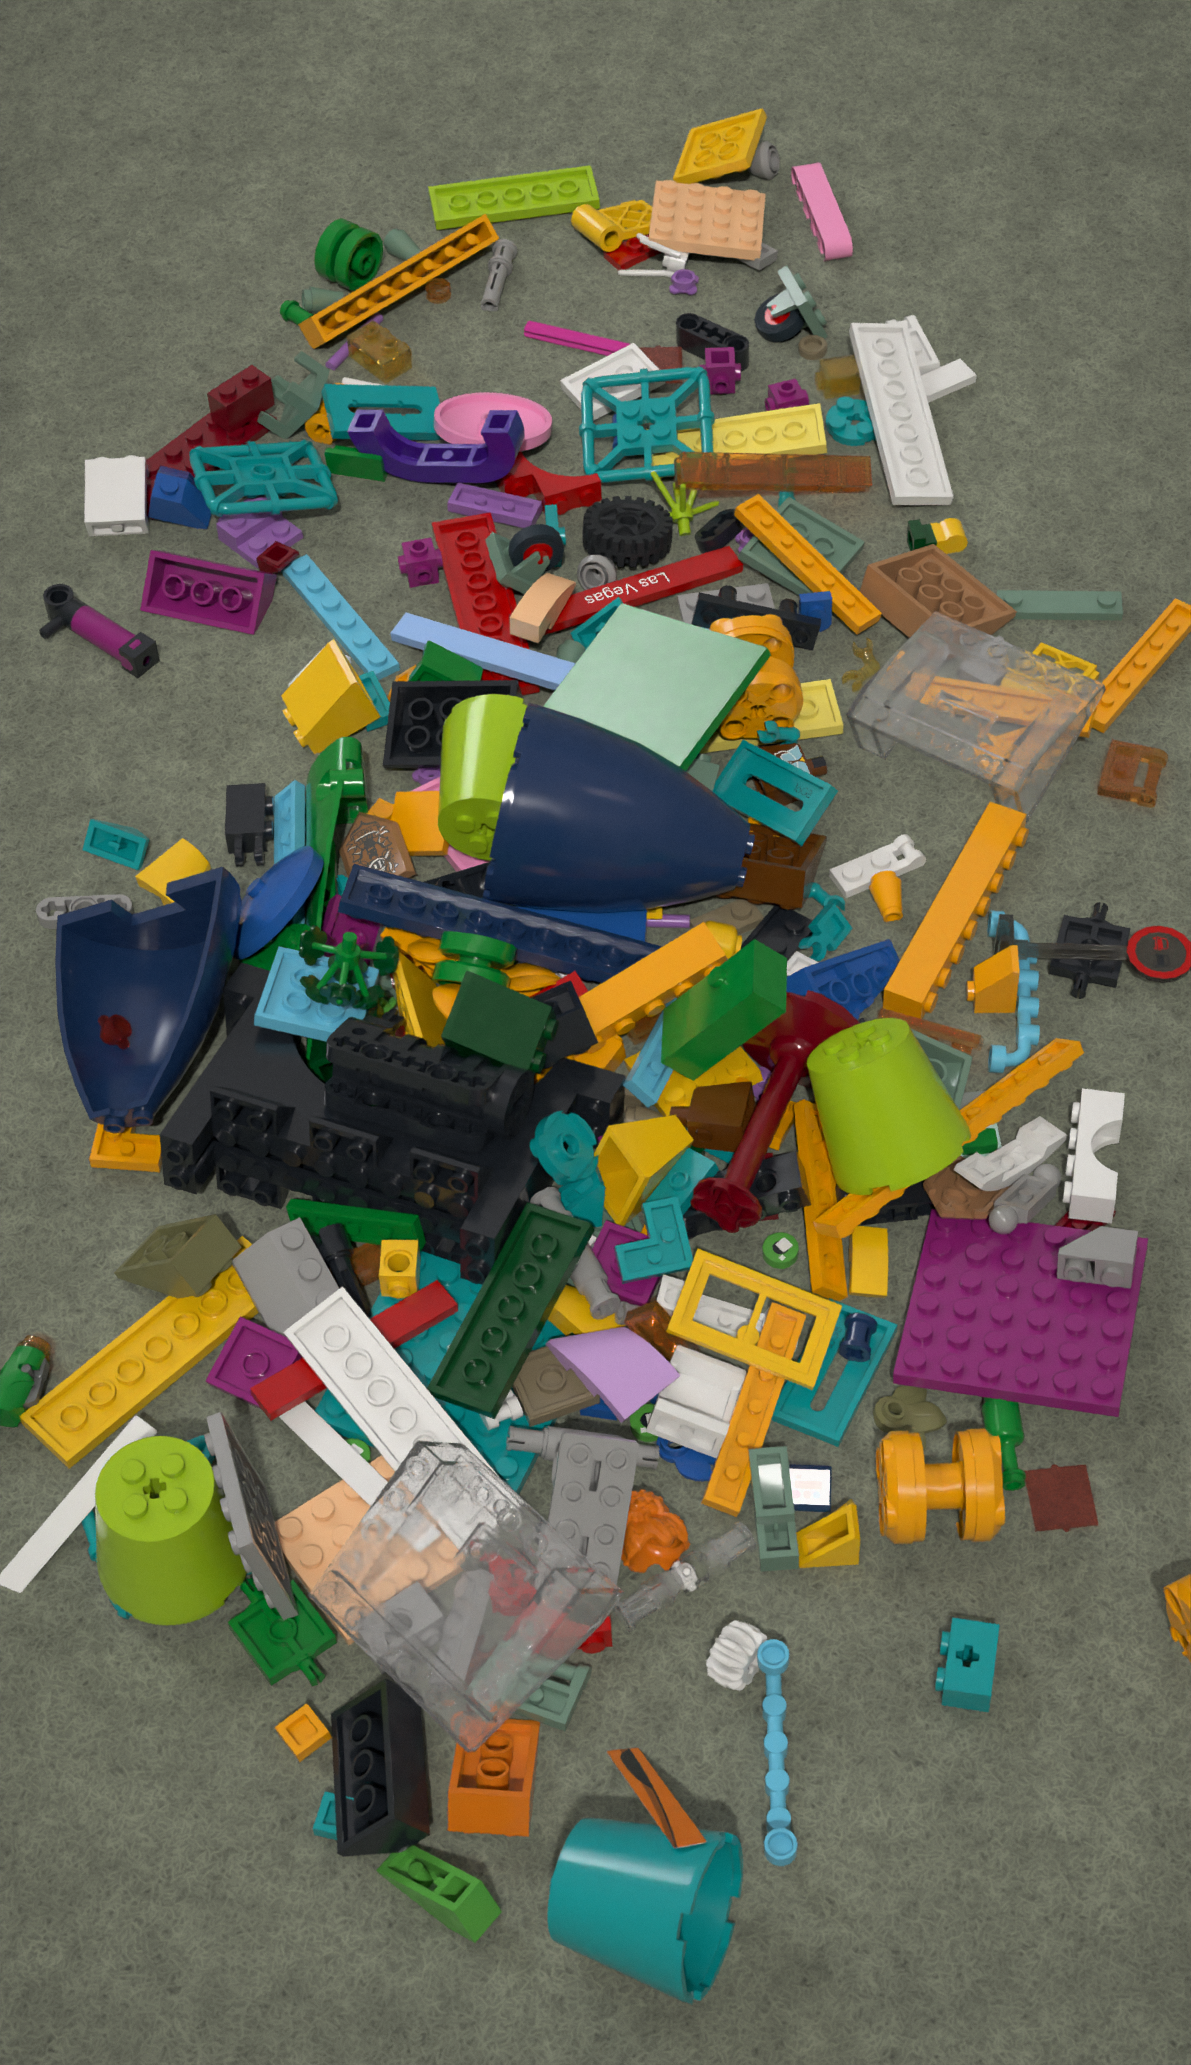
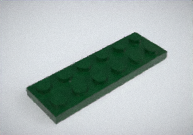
M527 1202L427 1387V1390L433 1397L489 1418H496L594 1232L591 1223Z

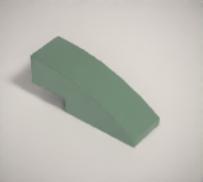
M787 1446L749 1449L760 1572L799 1569V1551Z

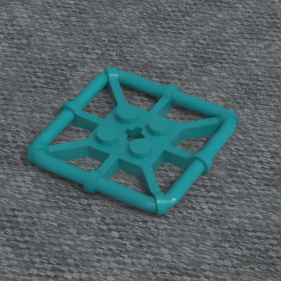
M699 366L696 368L685 367L648 371V368H645L635 373L587 378L582 383V424L579 426V435L582 437L583 468L586 475L597 473L601 483L645 479L648 482L654 480L651 476L652 471H655L659 477L696 474L700 466L705 467L704 472L712 468L714 455L712 425L715 423V415L711 411L710 382L707 370ZM688 379L670 397L650 399L649 383ZM641 384L642 399L620 401L602 388ZM698 388L700 412L697 415L677 417L676 407ZM593 397L616 412L617 423L599 425L593 423ZM645 423H652V425H650V429L644 430V427L641 425ZM700 428L702 454L696 453L680 442L677 430ZM617 436L618 445L598 464H595L594 438ZM675 452L688 462L653 466L652 454ZM644 454V467L610 470L624 456Z
M304 439L300 442L263 444L247 441L246 445L197 446L189 453L190 464L195 475V486L201 491L206 506L210 509L212 515L222 517L223 515L270 512L271 515H279L280 511L332 509L338 503L337 492L330 479L331 471L323 463L318 450L311 441ZM302 457L306 459L308 457L311 465H291ZM207 463L225 470L206 471L203 464ZM301 479H315L316 482L320 483V486L302 481ZM234 484L233 487L218 497L215 496L212 488L213 485ZM296 493L305 496V498L279 499L278 496ZM259 495H265L267 500L236 502L243 496L255 498Z

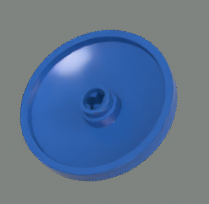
M303 846L291 852L249 885L246 895L242 899L233 953L235 959H244L265 946L284 928L303 905L313 890L323 868V857L311 846Z

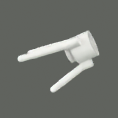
M638 233L636 237L640 239L641 243L665 253L662 266L667 267V270H619L618 274L623 276H665L671 278L676 271L685 269L689 253L670 249L650 241L648 236Z

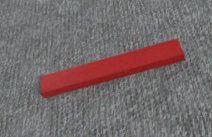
M436 1280L370 1318V1320L395 1349L458 1311V1304L440 1282ZM301 1358L251 1387L250 1391L251 1396L270 1421L327 1389V1387L307 1362Z

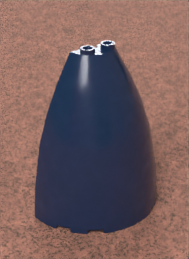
M528 703L522 722L524 724L519 732L513 758H516L515 763L511 765L496 824L489 857L492 859L488 865L484 888L486 889L483 893L484 899L540 909L605 913L647 910L686 903L735 890L736 886L743 887L747 868L741 865L744 854L751 855L755 835L749 834L750 824L717 794L680 766L634 740L581 718Z
M224 867L167 883L166 896L175 901L170 904L131 914L115 901L108 900L64 913L57 917L55 956L57 1016L64 1053L75 1087L89 1119L104 1125L103 1129L107 1132L122 1133L125 1127L149 1126L153 1123V1117L177 1087L199 1052L218 1011L235 949L242 907L240 886L232 874Z

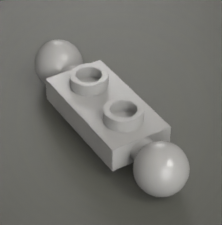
M1042 1164L1035 1169L1033 1176L1023 1174L995 1201L994 1209L989 1215L990 1227L996 1233L1008 1234L1016 1228L1018 1223L1027 1224L1056 1196V1188L1061 1183L1059 1169L1052 1164Z

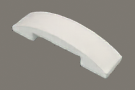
M1039 1116L1020 1127L1015 1140L985 1157L978 1152L956 1164L954 1171L981 1190L997 1191L1014 1184L1023 1174L1028 1175L1064 1143L1067 1134Z
M664 1274L662 1276L654 1309L670 1320L685 1281ZM702 1295L692 1321L736 1338L740 1327L749 1324L753 1310ZM769 1307L765 1314L760 1313L755 1328L758 1330L759 1335Z

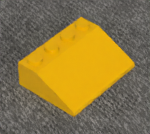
M398 950L399 961L393 973L398 1013L399 1016L404 1017L402 1026L404 1025L405 1035L411 1034L424 1038L427 1045L436 1047L438 1044L445 1045L441 1035L447 1020L438 1010L432 998V991L436 988V984Z

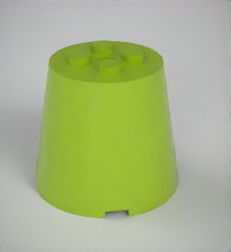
M488 694L468 698L452 708L451 714L444 721L438 828L443 838L452 847L478 859L488 861L492 859L489 857L502 798L511 765L515 763L516 758H513L519 732L524 724L522 722L527 705L523 704L524 699L520 697Z
M897 1018L875 1019L844 1029L818 1045L807 1059V1067L833 1176L841 1190L856 1195H871L873 1188L888 1185L891 1191L899 1190L933 1176L954 1162L964 1152L961 1145L964 1141H968L971 1138L968 1124L910 1026L904 1020Z
M152 1436L131 1442L110 1457L102 1468L96 1482V1558L101 1584L105 1593L115 1605L117 1604L132 1614L133 1618L149 1624L180 1625L210 1615L225 1604L224 1600L234 1591L237 1585L241 1586L247 1574L240 1554L235 1555L229 1541L228 1532L233 1531L232 1521L228 1522L220 1504V1499L225 1498L224 1488L219 1489L214 1478L212 1466L205 1455L187 1441L169 1436Z

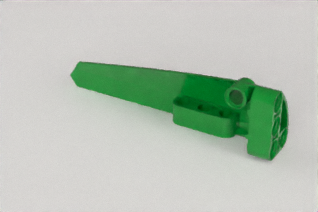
M341 737L326 747L312 764L307 776L306 846H311L323 857V868L313 890L306 899V925L309 927L313 925L318 926L320 931L329 900L338 894L336 881L337 856L333 840L335 825L354 823L359 812L368 813V787L362 745L359 740L353 737ZM306 1037L307 1067L313 1072L309 1065L312 1038Z

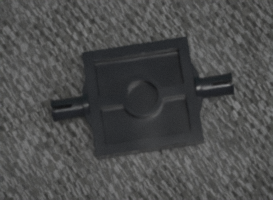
M1101 902L1095 903L1092 917L1063 916L1050 964L1049 974L1075 980L1071 994L1077 998L1079 988H1081L1079 999L1086 996L1088 983L1113 988L1117 987L1130 935V928L1113 925L1105 920L1108 906L1103 903L1099 913Z

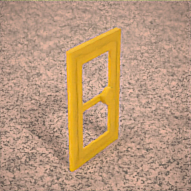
M698 1248L666 1332L813 1390L842 1305ZM709 1275L759 1294L749 1324L740 1327L736 1338L692 1321ZM766 1297L816 1317L800 1363L755 1346L759 1340V1332L755 1327Z

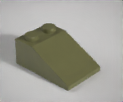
M216 1214L160 1225L125 1260L114 1274L119 1279L175 1298L190 1296L196 1298L210 1289L212 1286L210 1281L217 1273L225 1271L232 1265V1257L238 1252L241 1245Z

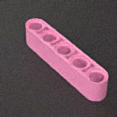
M818 162L792 167V184L797 186L795 191L799 201H803V211L806 218H810L811 224L809 226L813 235L818 238L816 243L820 253L825 255L824 261L852 257V239L821 164Z

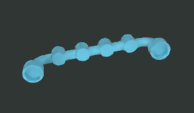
M990 910L987 936L1002 938L1003 932L1014 935L1016 945H1018L1020 969L1015 1015L1017 1016V1050L1013 1053H1006V1046L992 1044L989 1049L988 1072L1003 1073L1005 1067L1017 1066L1025 1062L1030 1056L1031 1045L1037 1046L1039 1042L1040 1026L1031 1024V1018H1037L1039 1012V998L1031 997V991H1037L1039 972L1030 970V964L1037 963L1038 944H1030L1027 930L1017 921L1005 918L1004 911Z
M772 1639L763 1642L757 1652L758 1666L765 1673L766 1697L763 1700L762 1715L767 1722V1735L764 1738V1755L768 1759L769 1772L765 1777V1791L770 1797V1810L766 1821L768 1834L764 1840V1854L766 1859L773 1865L786 1866L793 1862L797 1855V1839L790 1831L791 1815L786 1809V1796L789 1792L790 1779L785 1771L784 1761L788 1753V1739L783 1733V1721L786 1718V1701L782 1697L781 1674L786 1671L789 1665V1649L783 1642Z

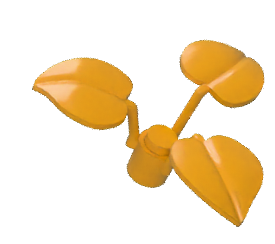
M428 936L408 944L409 955L418 961L437 963L447 959L454 960L444 956L438 950L440 939ZM529 963L515 964L501 970L511 978L509 988L514 991L539 989L554 985L561 979L552 971ZM459 984L440 985L432 991L433 1001L446 1019L449 1017L461 986Z

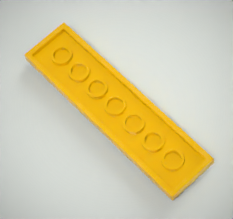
M243 1236L237 1240L241 1248L232 1257L233 1259L252 1245ZM233 1265L225 1271L217 1273L210 1281L212 1283L210 1289L199 1297L175 1298L167 1296L41 1398L37 1405L30 1407L20 1415L22 1425L66 1467L70 1469L229 1338L240 1316L250 1320L259 1313Z

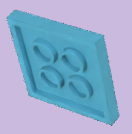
M279 946L255 1013L254 1025L327 1042L328 1037L347 1018L354 1017L362 1020L367 1015L369 1009L353 1008L352 1005L344 1007L331 1003L327 1005L311 1000L306 995V988L300 983V979L302 976L308 977L313 975L318 980H321L329 969V957L323 956L318 958L313 966L305 964L304 958L299 956L298 950ZM368 966L367 971L362 974L367 989L377 984L379 969ZM332 976V978L330 979V981L328 982V984H329V983H338V984H339V982L336 981L333 976ZM358 983L353 985L356 988V992L360 990Z

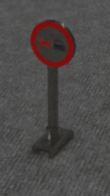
M999 914L992 956L1010 945H1018L1019 960H1027L1028 957L1125 960L1137 975L1149 981L1159 983L1175 982L1185 977L1191 970V942L1184 934L1173 928L1164 926L1145 927L1135 932L1128 941V945L1125 946L1031 943L1028 940L1015 939L1014 918L1012 914Z

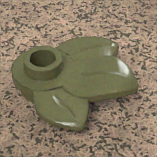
M906 1385L896 1388L892 1396L879 1399L873 1409L874 1422L880 1430L886 1433L890 1431L918 1432L921 1436L923 1451L926 1448L924 1433L941 1429L947 1423V1419L939 1407L926 1401V1388Z

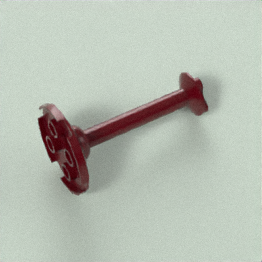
M810 990L807 991L806 996L787 992L786 1012L742 1044L745 1051L761 1067L767 1068L772 1074L724 1177H709L700 1180L693 1189V1197L691 1199V1205L694 1209L705 1213L708 1217L717 1221L719 1226L726 1232L736 1233L740 1228L756 1225L761 1219L762 1207L758 1199L749 1190L797 1085L813 1089L807 1067L809 1055L829 1037L844 1029L860 1024L846 1008L824 995Z

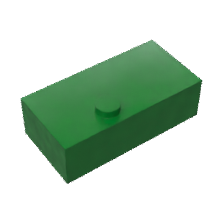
M754 939L723 964L713 968L709 975L663 1009L661 1063L694 1081L786 1012L787 958Z

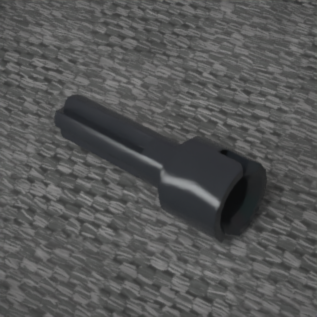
M331 1224L319 1230L320 1238L315 1235L311 1236L327 1267L330 1268L339 1289L343 1286L366 1316L370 1318L372 1312L350 1261L354 1249L343 1224Z

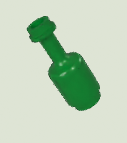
M984 1397V1404L981 1408L984 1427L991 1435L999 1436L1004 1470L1002 1472L1003 1489L1008 1491L1019 1490L1025 1486L1026 1479L1025 1472L1018 1467L1015 1450L1024 1441L1019 1402Z

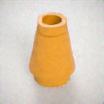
M882 871L873 875L870 880L869 890L883 916V920L889 922L902 919L901 879L893 871Z

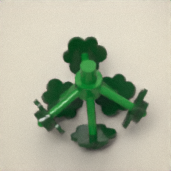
M313 925L310 931L305 930L300 937L299 956L304 958L306 965L313 966L318 958L323 957L324 952L335 954L328 959L329 969L321 980H318L313 975L301 977L300 983L306 988V995L317 1003L327 1005L329 1003L342 1007L352 1005L353 1008H360L362 1010L375 1007L379 1003V998L385 996L386 993L381 985H374L367 989L362 974L367 971L368 965L363 960L373 959L374 967L379 969L381 976L394 973L399 961V952L397 946H394V939L391 936H385L382 942L379 941L376 944V952H369L360 949L356 944L357 935L353 932L344 933L342 942L335 947L326 945L327 934L324 931H320L318 926ZM332 976H333L334 979L339 982V984H338V983H329V984H328V982L330 981V979H331ZM358 983L360 990L356 992V988L353 985Z

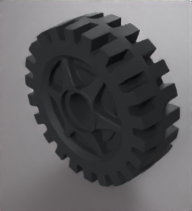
M615 496L612 498V501L605 498L601 500V503H593L592 507L589 506L586 513H584L582 541L585 550H588L589 555L607 557L613 563L617 562L619 567H624L625 563H629L630 567H636L637 563H640L641 566H647L649 561L654 564L659 561V558L663 559L666 557V553L670 551L673 535L672 516H670L668 510H664L662 505L658 504L655 506V502L652 500H648L645 503L644 498L641 497L632 500V496H625V500H621L619 496Z

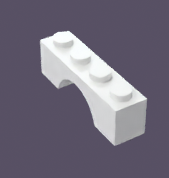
M1082 1088L1080 1103L1073 1102L1071 1123H1077L1078 1125L1077 1129H1070L1068 1149L1075 1150V1155L1068 1154L1066 1176H1072V1182L1065 1181L1063 1203H1070L1068 1218L1112 1223L1118 1173L1102 1165L1096 1159L1094 1153L1104 1146L1119 1143L1125 1093Z

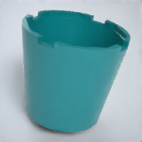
M583 1818L570 1832L551 1878L547 1914L548 1930L551 1939L568 1949L681 2002L692 2004L693 1999L701 2001L712 1987L721 1969L735 1927V1922L728 1921L732 1897L740 1898L742 1891L743 1852L738 1837L727 1832L698 1829L705 1838L706 1843L674 1848L660 1827L655 1824Z

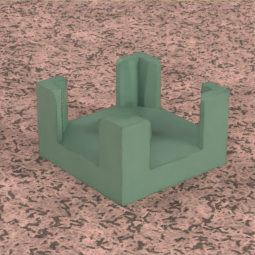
M303 351L295 356L294 361L311 373L299 385L294 381L289 383L279 375H276L271 380L274 397L285 404L281 420L278 421L263 411L259 413L257 422L283 439H288L318 410L322 398L321 391L327 382L330 372L329 369Z

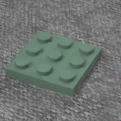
M790 497L776 510L841 574L863 550L865 541ZM755 535L740 551L739 560L798 595L813 593Z

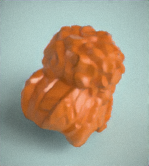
M641 1489L639 1492L632 1491L621 1556L623 1565L628 1566L633 1572L645 1573L648 1567L653 1564H659L665 1571L671 1572L674 1570L672 1564L678 1561L681 1554L688 1550L690 1546L684 1521L678 1515L670 1512L661 1496H655L652 1491L646 1492L645 1489Z

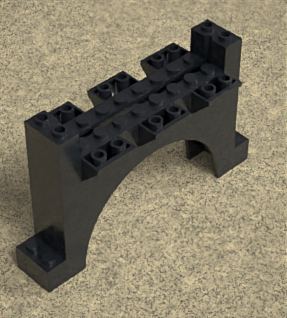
M241 962L223 990L227 1038L160 1133L164 1185L176 1190H183L197 1195L216 1167L218 1190L230 1196L237 1195L253 1200L262 1206L282 1209L288 1191L291 1190L312 1196V1200L315 1202L419 1215L426 1240L421 1251L460 1264V1278L474 1284L483 1285L527 1202L530 1203L531 1198L538 1191L551 1187L554 1182L553 1177L545 1171L539 1159L530 1150V1141L535 1138V1130L538 1123L544 1117L556 1111H562V1113L567 1115L570 1113L577 1114L592 1129L597 1144L593 1145V1149H596L598 1137L604 1135L609 1125L623 1123L625 1099L623 1083L626 1076L568 1058H562L553 1065L542 1079L534 1084L532 1101L522 1128L513 1139L507 1140L494 1136L484 1149L477 1152L455 1149L327 1108L323 1102L325 1084L308 1069L297 1051L302 1036L254 1025L255 1013L270 971ZM563 1142V1146L567 1151L569 1146L566 1142Z

